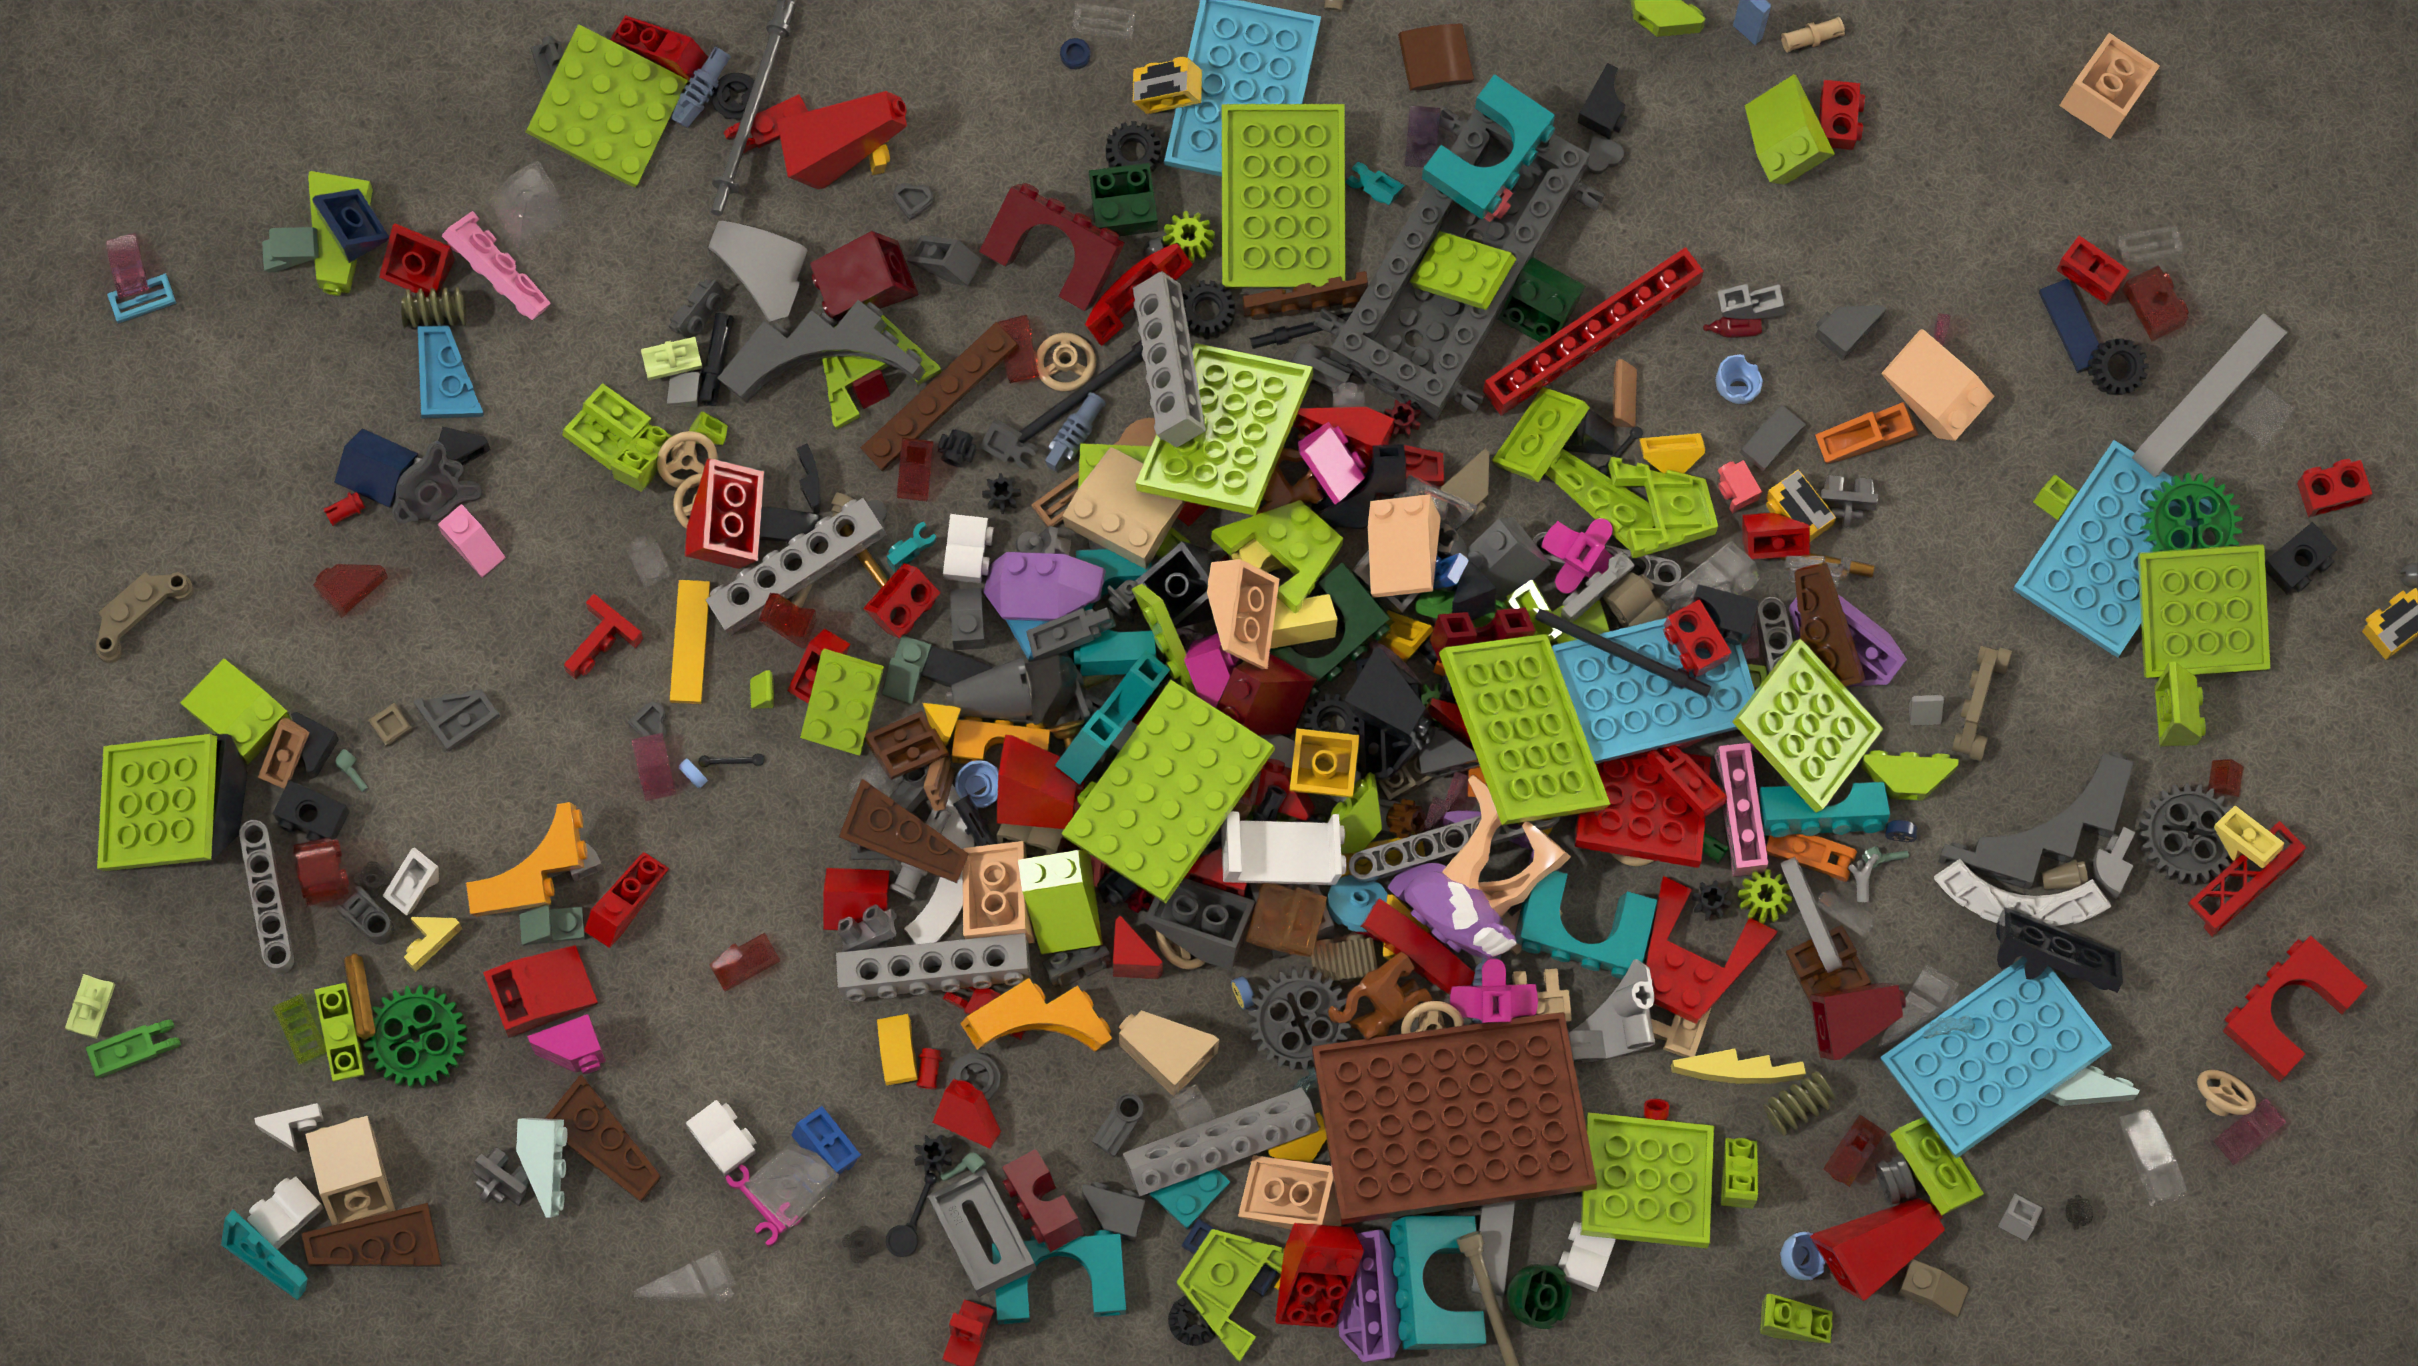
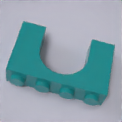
M1495 74L1477 96L1475 109L1508 132L1513 143L1511 154L1498 165L1477 167L1469 164L1440 145L1424 166L1422 173L1424 181L1482 220L1488 212L1493 214L1502 202L1501 194L1506 188L1511 190L1520 177L1518 174L1519 170L1523 165L1528 167L1533 162L1538 153L1535 150L1541 141L1546 143L1556 129L1553 127L1555 118L1553 113Z
M1108 549L1076 550L1077 559L1106 570L1100 599L1109 594L1107 588L1109 585L1116 590L1127 580L1136 582L1140 576L1151 568V563L1145 569ZM1098 601L1090 602L1084 607V610L1093 609ZM1108 629L1101 632V636L1095 638V640L1074 648V665L1080 664L1082 676L1127 674L1145 650L1156 658L1154 634L1152 631L1115 632Z
M1145 650L1103 706L1093 714L1055 766L1080 785L1109 749L1127 722L1131 721L1146 703L1170 669Z
M1554 871L1538 882L1524 902H1522L1516 927V944L1522 945L1521 949L1523 951L1538 954L1540 951L1552 954L1551 958L1560 962L1577 961L1581 963V967L1592 971H1599L1600 968L1611 971V975L1619 979L1624 978L1634 959H1638L1643 963L1657 900L1627 891L1619 897L1613 926L1607 939L1601 943L1587 944L1573 938L1564 928L1560 918V905L1568 874Z
M1404 1216L1392 1222L1390 1240L1394 1245L1393 1273L1397 1278L1398 1289L1395 1300L1400 1312L1398 1334L1402 1340L1403 1350L1472 1349L1486 1344L1483 1311L1454 1312L1444 1310L1432 1302L1423 1285V1269L1426 1261L1432 1254L1464 1253L1460 1252L1456 1239L1476 1231L1475 1216Z
M1098 1230L1094 1232V1236H1080L1051 1253L1045 1243L1038 1244L1034 1236L1030 1237V1241H1023L1035 1266L1048 1258L1063 1256L1076 1260L1087 1270L1092 1284L1094 1317L1126 1315L1120 1234ZM992 1244L993 1264H997L1001 1261L1002 1257L996 1245ZM1031 1273L995 1289L998 1325L1030 1322L1028 1281Z

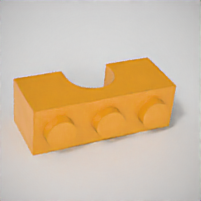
M964 717V720L957 719L952 748V762L967 764L975 760L984 761L985 754L991 746L1004 744L1005 734L1013 735L1049 751L1050 730L1045 729L1043 725L1029 723L1026 724V727L1013 726L1014 723L1007 720H996L995 723L982 722V719L978 717Z

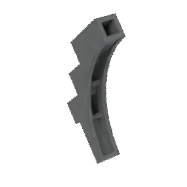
M857 300L838 325L825 313L822 312L818 316L812 310L791 335L779 324L775 323L772 327L766 321H763L718 376V379L747 403L763 386L782 373L806 362L828 357L853 356L877 360L900 369L917 381L921 379L926 371L920 364L923 360L909 348L904 352L896 346L899 340L884 330L887 326L881 318L884 313L871 302L864 305Z

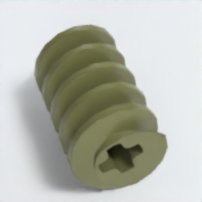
M443 287L441 296H437L435 289L431 288L428 297H425L422 288H419L415 298H413L410 289H406L401 302L403 328L407 327L409 319L414 328H418L421 319H423L425 326H432L434 318L438 326H444L446 318L451 326H455L458 317H460L462 324L466 326L465 296L462 295L459 287L455 288L453 296H450L447 287Z
M1813 1072L1811 1080L1805 1077L1801 1079V1087L1797 1084H1792L1789 1087L1790 1094L1782 1090L1779 1092V1100L1775 1097H1770L1768 1099V1106L1763 1104L1770 1122L1783 1136L1787 1135L1786 1124L1790 1125L1794 1130L1798 1128L1797 1118H1800L1805 1124L1808 1123L1807 1112L1810 1111L1815 1117H1818L1819 1111L1817 1106L1821 1105L1825 1110H1830L1828 1100L1832 1099L1835 1101V1097L1828 1083L1819 1072Z

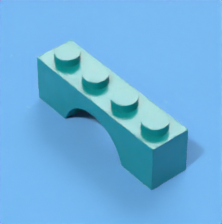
M1884 782L1853 783L1851 791L1844 801L1833 806H1825L1823 810L1815 812L1796 793L1792 786L1761 787L1758 794L1764 836L1784 837L1791 834L1814 836L1818 833L1843 835L1848 832L1859 831L1876 833L1885 829L1890 817Z

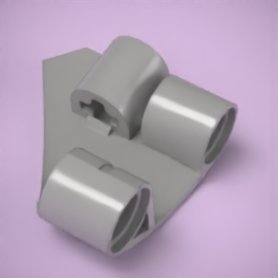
M718 221L708 246L709 250L719 256L741 280L759 305L768 322L788 317L799 288L797 278L805 260L807 248L765 230L738 223Z
M1634 959L1626 975L1609 998L1583 1023L1568 1032L1573 1061L1582 1060L1583 1063L1594 1062L1633 1053L1655 1045L1649 1009L1654 1003V991L1648 966L1638 959Z

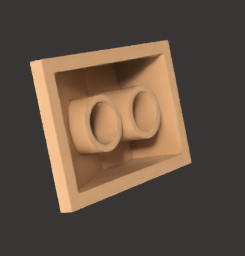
M2109 33L2077 77L2059 106L2111 139L2160 65Z
M1923 329L1917 332L1881 373L1932 434L1939 439L1956 441L1995 397L1974 372Z
M1431 494L1370 501L1368 542L1370 584L1373 598L1433 591L1441 517Z
M1241 559L1211 562L1207 595L1222 649L1261 669H1267L1280 579Z
M1018 841L962 848L969 854L963 868V936L965 939L1025 933L1028 943H1035L1034 929L1022 892L1018 860L1027 858L1025 842Z
M1253 1155L1238 1217L1292 1230L1294 1223L1341 1226L1332 1167L1329 1165Z

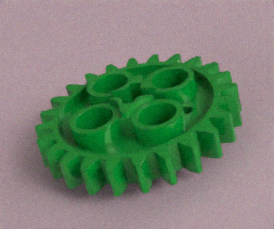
M2185 473L2183 475V482L2175 475L2171 477L2172 486L2166 481L2161 482L2160 486L2163 492L2156 489L2153 490L2151 494L2155 501L2147 500L2144 503L2151 510L2141 514L2142 518L2149 520L2148 524L2140 527V530L2149 531L2150 533L2149 536L2143 539V542H2153L2154 544L2149 552L2192 549L2193 539L2196 548L2238 546L2239 542L2233 538V535L2241 534L2243 530L2235 527V523L2242 521L2243 517L2234 516L2233 512L2240 508L2238 504L2230 505L2229 503L2234 494L2231 493L2224 496L2222 492L2226 485L2222 484L2215 488L2214 477L2209 478L2204 483L2202 473L2197 474L2194 481H2192L2190 473ZM2187 496L2192 498L2191 511L2187 502ZM2201 499H2206L2211 503L2212 511L2209 515L2200 511L2199 502ZM2171 501H2175L2180 505L2181 514L2179 517H2174L2169 513L2168 505ZM2186 520L2197 521V527L2192 529V526H2186ZM2205 529L2212 531L2215 536V542L2212 546L2205 544L2202 539V533ZM2174 532H2178L2183 536L2184 545L2182 548H2177L2172 544L2171 537Z
M419 985L416 993L413 994L410 988L405 986V995L400 996L396 990H393L394 1000L392 1001L382 997L381 999L385 1007L383 1009L375 1006L372 1008L377 1015V1018H373L375 1034L369 1037L372 1039L371 1041L364 1043L366 1050H374L367 1057L370 1062L378 1061L374 1067L376 1072L378 1073L386 1069L384 1073L386 1081H389L395 1075V1083L398 1087L402 1085L404 1080H407L410 1089L414 1088L416 1081H420L422 1087L426 1088L427 1079L430 1078L436 1085L439 1084L438 1074L440 1073L449 1078L450 1074L447 1067L450 1065L458 1068L459 1064L454 1059L455 1056H465V1052L459 1048V1045L468 1044L467 1038L460 1036L461 1033L468 1031L465 1024H457L464 1018L462 1012L452 1014L457 1008L456 1003L451 1002L445 1005L448 999L447 995L443 993L439 998H436L435 988H431L427 995L424 994L422 985ZM421 1010L432 1012L430 1020L425 1023L417 1022L416 1015ZM394 1023L403 1025L402 1032L398 1036L392 1037L387 1035V1029L390 1025ZM442 1024L440 1029L431 1030L435 1025ZM417 1031L418 1034H421L419 1036L421 1041L415 1043L411 1039V1032ZM434 1038L445 1040V1045L438 1051L430 1050L429 1043ZM401 1044L395 1050H390L392 1045ZM407 1051L416 1053L415 1060L411 1064L404 1065L400 1063V1057L403 1053Z

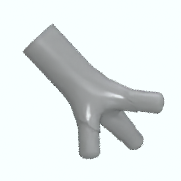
M1873 854L1865 866L1863 860H1858L1857 868L1853 864L1848 867L1856 879L1857 902H1869V879L1873 865L1879 858L1877 854Z

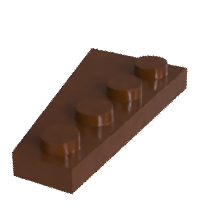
M1367 272L1356 273V279L1342 281L1341 276L1329 278V282L1320 287H1316L1311 283L1300 284L1294 287L1290 293H1286V290L1281 288L1243 296L1244 317L1251 316L1254 320L1268 318L1270 313L1282 312L1284 316H1293L1299 314L1302 309L1312 308L1314 312H1321L1322 308L1329 310L1331 306L1342 304L1344 308H1355L1368 287Z
M1827 562L1799 568L1794 574L1797 607L1801 615V627L1799 628L1801 640L1844 686L1862 683L1866 677Z
M861 779L839 838L957 884L969 854L866 780Z
M581 1074L545 1119L564 1120L563 1127L567 1128L568 1133L566 1145L642 1203L659 1182L661 1176Z
M428 1203L302 1233L309 1266L442 1267Z

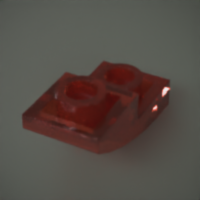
M1027 314L997 322L1018 344V347L1004 359L1009 383L1039 377L1037 355L1033 346L1031 326Z

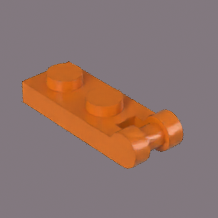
M1791 834L1784 837L1769 835L1766 844L1767 855L1785 861L1796 857L1800 866L1847 882L1851 872L1848 870L1850 862L1855 860L1857 851L1851 847L1816 835ZM1830 854L1839 857L1836 865L1828 862Z

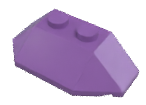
M1006 552L990 564L984 594L1002 619L1052 621L1080 610L1090 602L1098 601L1101 596L1106 570L1065 554Z
M1838 595L1866 677L1862 683L1849 685L1848 687L1889 684L1907 658L1888 632ZM1796 597L1789 606V611L1792 616L1796 640L1800 639L1801 615L1798 611Z
M1383 1230L1358 1233L1356 1235L1364 1249V1253L1339 1315L1338 1326L1340 1338L1358 1355L1362 1362L1368 1363L1394 1358L1402 1341L1398 1334L1400 1312L1395 1300L1398 1289L1397 1278L1393 1273V1261L1395 1259L1393 1248Z

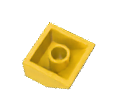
M1296 728L1290 791L1353 798L1359 735Z

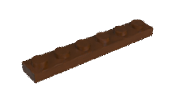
M995 322L860 447L861 450L881 471L886 469L1018 347V344Z

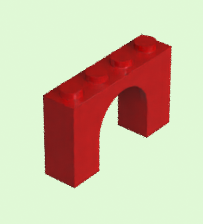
M2311 935L2304 943L2298 939L2286 952L2290 958L2283 965L2277 961L2266 973V976L2269 978L2266 984L2261 987L2257 983L2245 996L2249 1002L2242 1009L2236 1006L2224 1019L2228 1025L2223 1029V1032L2279 1082L2304 1057L2305 1053L2276 1027L2271 1015V1002L2274 994L2286 986H2305L2317 992L2342 1015L2368 987Z

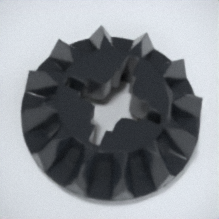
M729 73L718 80L719 85L717 88L713 87L712 91L714 93L711 97L716 111L722 114L725 119L733 118L738 121L744 114L755 80L743 73ZM730 87L737 94L744 92L741 96L743 105L738 104L736 101L728 102L731 98Z
M1186 1296L1174 1302L1169 1312L1168 1324L1171 1333L1178 1341L1186 1345L1198 1346L1207 1343L1215 1336L1214 1331L1202 1316H1200V1321L1205 1327L1204 1329L1194 1324L1185 1330L1188 1318L1183 1311L1185 1310L1193 1315L1198 1311Z

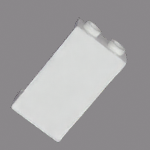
M1231 811L1221 825L1223 882L1336 885L1341 875L1346 872V857L1341 855V844L1344 843L1345 829L1339 823V814H1333L1328 823L1240 821L1239 812Z

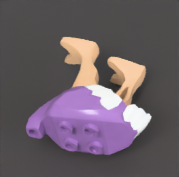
M1472 775L1468 782L1480 805L1481 820L1468 842L1447 866L1439 863H1427L1411 867L1396 875L1388 889L1399 899L1412 906L1414 909L1411 914L1423 925H1427L1432 929L1431 932L1443 943H1447L1458 953L1463 949L1473 956L1490 960L1492 957L1503 954L1516 945L1515 936L1511 934L1512 932L1509 928L1503 925L1501 917L1511 906L1524 902L1538 882L1561 868L1571 856L1542 830H1539L1527 821L1524 822L1522 827L1534 850L1533 862L1521 873L1510 879L1478 882L1480 872L1489 860L1491 840L1501 822L1487 784H1484L1475 775Z

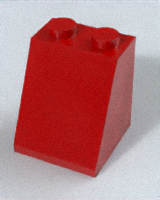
M1005 734L998 773L997 823L1065 829L1080 808L1077 797L1084 790L1085 779L1079 785L1055 766L1061 758L1060 756L1013 735Z

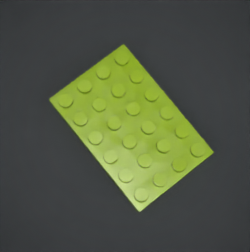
M1222 104V284L1225 286V289H1293L1305 283H1311L1316 287H1320L1328 283L1329 278L1339 276L1342 277V281H1345V104Z
M1195 343L1192 354L1206 431L1177 448L1167 441L1161 440L1156 434L1136 480V490L1255 516L1314 375L1313 367Z
M1547 634L1445 647L1439 652L1502 825L1604 810L1610 805Z
M1170 680L1061 834L1064 838L1162 902L1167 903L1274 752L1275 747Z

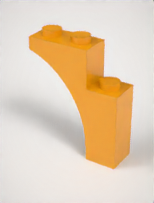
M570 802L557 804L556 813L547 835L528 858L503 874L484 880L467 882L470 914L479 917L551 905L550 897L554 896V884L552 878H548L547 874L584 868L583 860L588 857L586 843L584 840H580L579 828H583L581 810H576V805Z
M1030 978L968 1015L960 1023L977 1050L1000 1037L1029 1030L1061 1033L1082 1042L1095 1052L1112 1039L1109 1025L1102 1017L1099 1018L1092 1008V999L1085 991H1081L1078 985L1046 1005L1042 989L1036 983L1033 984Z

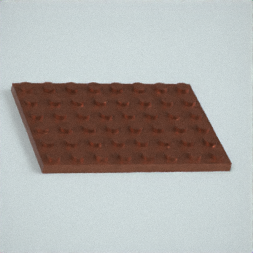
M1564 1012L1511 1019V1022H1486L1312 1046L1341 1225L1597 1189Z

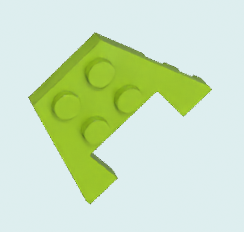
M884 315L881 316L887 324L884 330L899 340L896 346L904 352L909 348L923 359L920 364L926 373L919 381L915 379L918 385L942 372L940 366L934 360L929 358ZM853 356L822 359L832 411V422L836 430L861 417L847 391L848 388L853 386V381L877 369L883 370L890 365L877 360Z
M1610 458L1608 467L1613 486H1644L1656 527L1629 528L1627 540L1632 558L1642 557L1716 534L1718 523L1706 479L1671 470L1661 473L1650 470L1649 465L1637 462V465L1633 466L1622 463V458Z
M1301 500L1216 528L1212 531L1211 539L1230 556L1255 539L1293 572L1295 576L1278 587L1277 598L1294 613L1300 610L1302 602L1308 594L1310 595L1316 581L1326 571L1343 545V537Z
M1211 1229L1176 1284L1238 1362H1241L1256 1336L1230 1320L1229 1317L1265 1264L1281 1274L1284 1249Z

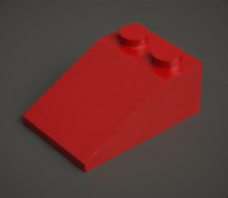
M711 458L706 460L687 524L686 557L737 569L758 561L764 471Z

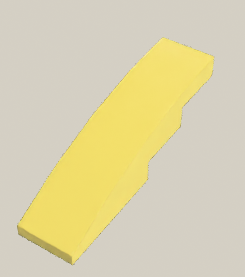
M1736 1049L1673 1060L1671 1064L1673 1073L1702 1080L1735 1084H1770L1803 1079L1806 1074L1803 1061L1772 1067L1769 1055L1738 1061Z

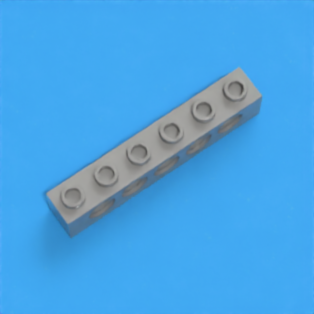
M1161 271L1133 288L1134 308L1138 316V332L1142 340V356L1147 370L1146 381L1151 394L1150 405L1155 418L1154 429L1161 440H1165L1177 448L1205 432L1206 429L1181 284Z
M864 498L858 501L853 499L843 505L841 512L834 517L827 516L815 524L814 530L806 535L801 533L793 537L788 542L789 546L780 552L774 550L762 559L763 563L753 569L748 567L737 574L736 580L729 585L722 584L710 592V597L705 600L724 630L731 636L887 534ZM843 526H855L852 535L848 537L840 536V530ZM822 541L828 543V549L824 553L816 554L813 552L817 543ZM798 558L802 560V565L798 570H787L788 563L792 559ZM772 575L776 577L773 586L769 588L761 587V582L766 576ZM743 592L749 593V600L745 604H735V598L738 594Z
M1025 933L836 953L838 990L842 1000L860 1002L867 997L877 996L889 999L896 997L897 994L906 993L924 995L929 991L935 990L955 992L964 987L985 989L993 984L1003 983L1015 986L1028 978L1031 980L1029 944ZM994 960H1004L1000 966H990ZM963 963H972L969 969H958ZM932 966L941 967L936 973L927 972ZM899 970H909L905 976H896ZM868 973H878L874 979H864Z
M1301 1087L1124 1152L1123 1156L1132 1183L1139 1196L1313 1133L1318 1131L1319 1127L1312 1104Z

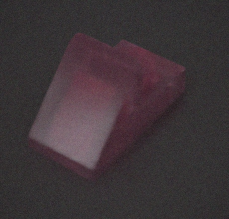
M663 733L632 739L645 801L676 795Z

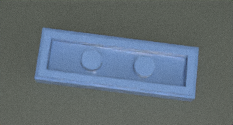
M1739 0L1733 26L1754 45L1763 38L1771 4L1766 0Z

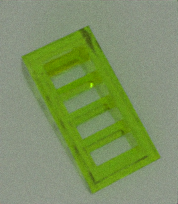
M302 993L272 1007L298 1064L327 1052L325 1043ZM300 1005L302 1011L284 1018L283 1012ZM303 1017L306 1018L307 1023L292 1030L289 1029L287 1024ZM309 1028L311 1029L313 1034L295 1042L294 1035ZM316 1040L318 1046L300 1053L298 1047Z

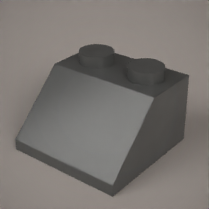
M1514 517L1499 518L1467 548L1468 562H1472L1496 587V598L1501 602L1507 600L1506 596L1530 580L1535 581L1552 565Z

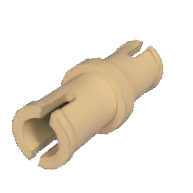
M1840 17L1819 24L1811 22L1806 24L1805 28L1782 33L1781 41L1784 50L1788 53L1809 45L1816 47L1822 41L1839 36L1842 37L1845 35V28Z

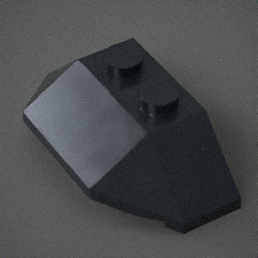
M1369 658L1356 660L1357 678ZM1391 660L1422 702L1421 683ZM1359 718L1361 779L1363 780L1369 772L1375 775L1376 781L1392 778L1418 749Z
M212 734L217 736L211 859H215L239 836L248 772L233 738L229 734Z

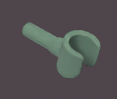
M343 749L336 757V766L350 776L361 792H363L368 786L357 772L351 768L357 759L347 750Z
M1878 846L1866 850L1865 854L1862 855L1865 863L1873 854L1879 856L1873 868L1892 860L1909 858L1908 851L1882 855Z
M969 1153L961 1163L940 1176L943 1181H946L963 1172L966 1168L974 1174L980 1171L986 1165V1162L979 1154Z

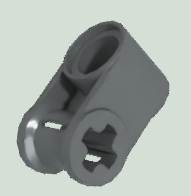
M357 885L354 888L355 893L343 905L338 904L335 909L371 942L379 945L386 944L394 936V925L377 903ZM375 923H386L385 929L382 932H371V928Z

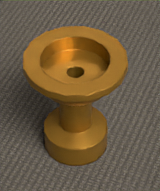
M1083 719L1050 727L1048 730L1057 739H1064L1067 749L1081 731L1085 721Z

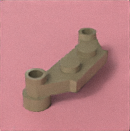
M144 572L98 612L102 618L99 637L96 641V653L99 658L106 663L116 662L122 655L120 638L167 597H172L176 601L189 599L194 590L191 580L179 572L171 575L149 576ZM177 583H183L180 587H175ZM112 644L109 649H104L106 645Z
M1980 647L1976 664L1981 665L1980 670H1973L1969 688L1974 689L1971 700L1965 699L1961 717L1966 718L1962 734L1956 733L1952 751L1970 755V759L1983 760L1988 737L1976 734L1993 672L2006 675L2012 650Z

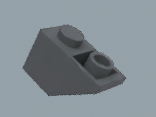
M1091 1182V1185L1083 1184L1082 1196L1101 1229L1114 1232V1234H1120L1121 1239L1135 1242L1145 1208V1200L1140 1199L1139 1194L1132 1191L1122 1190L1121 1194L1109 1191L1110 1187L1099 1182Z

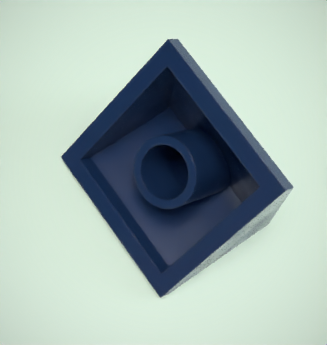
M359 188L316 195L312 199L317 214L348 263H351L389 239L387 232Z
M362 428L344 446L334 483L353 492H358V494L390 508L396 498V487L400 477L413 465L418 453Z

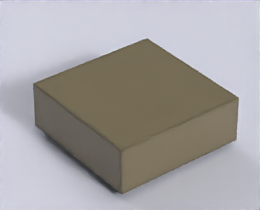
M395 703L368 720L386 747L413 730Z

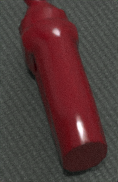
M1721 317L1710 325L1705 324L1703 330H1710L1716 333V335L1720 334L1727 338L1750 337L1762 334L1761 318L1734 319Z

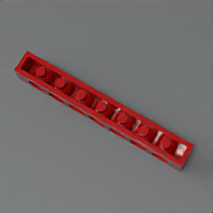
M1686 247L1485 380L1483 393L1500 416L1504 415L1540 391L1542 387H1546L1700 284L1704 272L1688 249Z

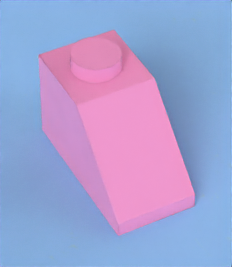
M462 504L438 523L441 534L482 578L506 558L482 525Z

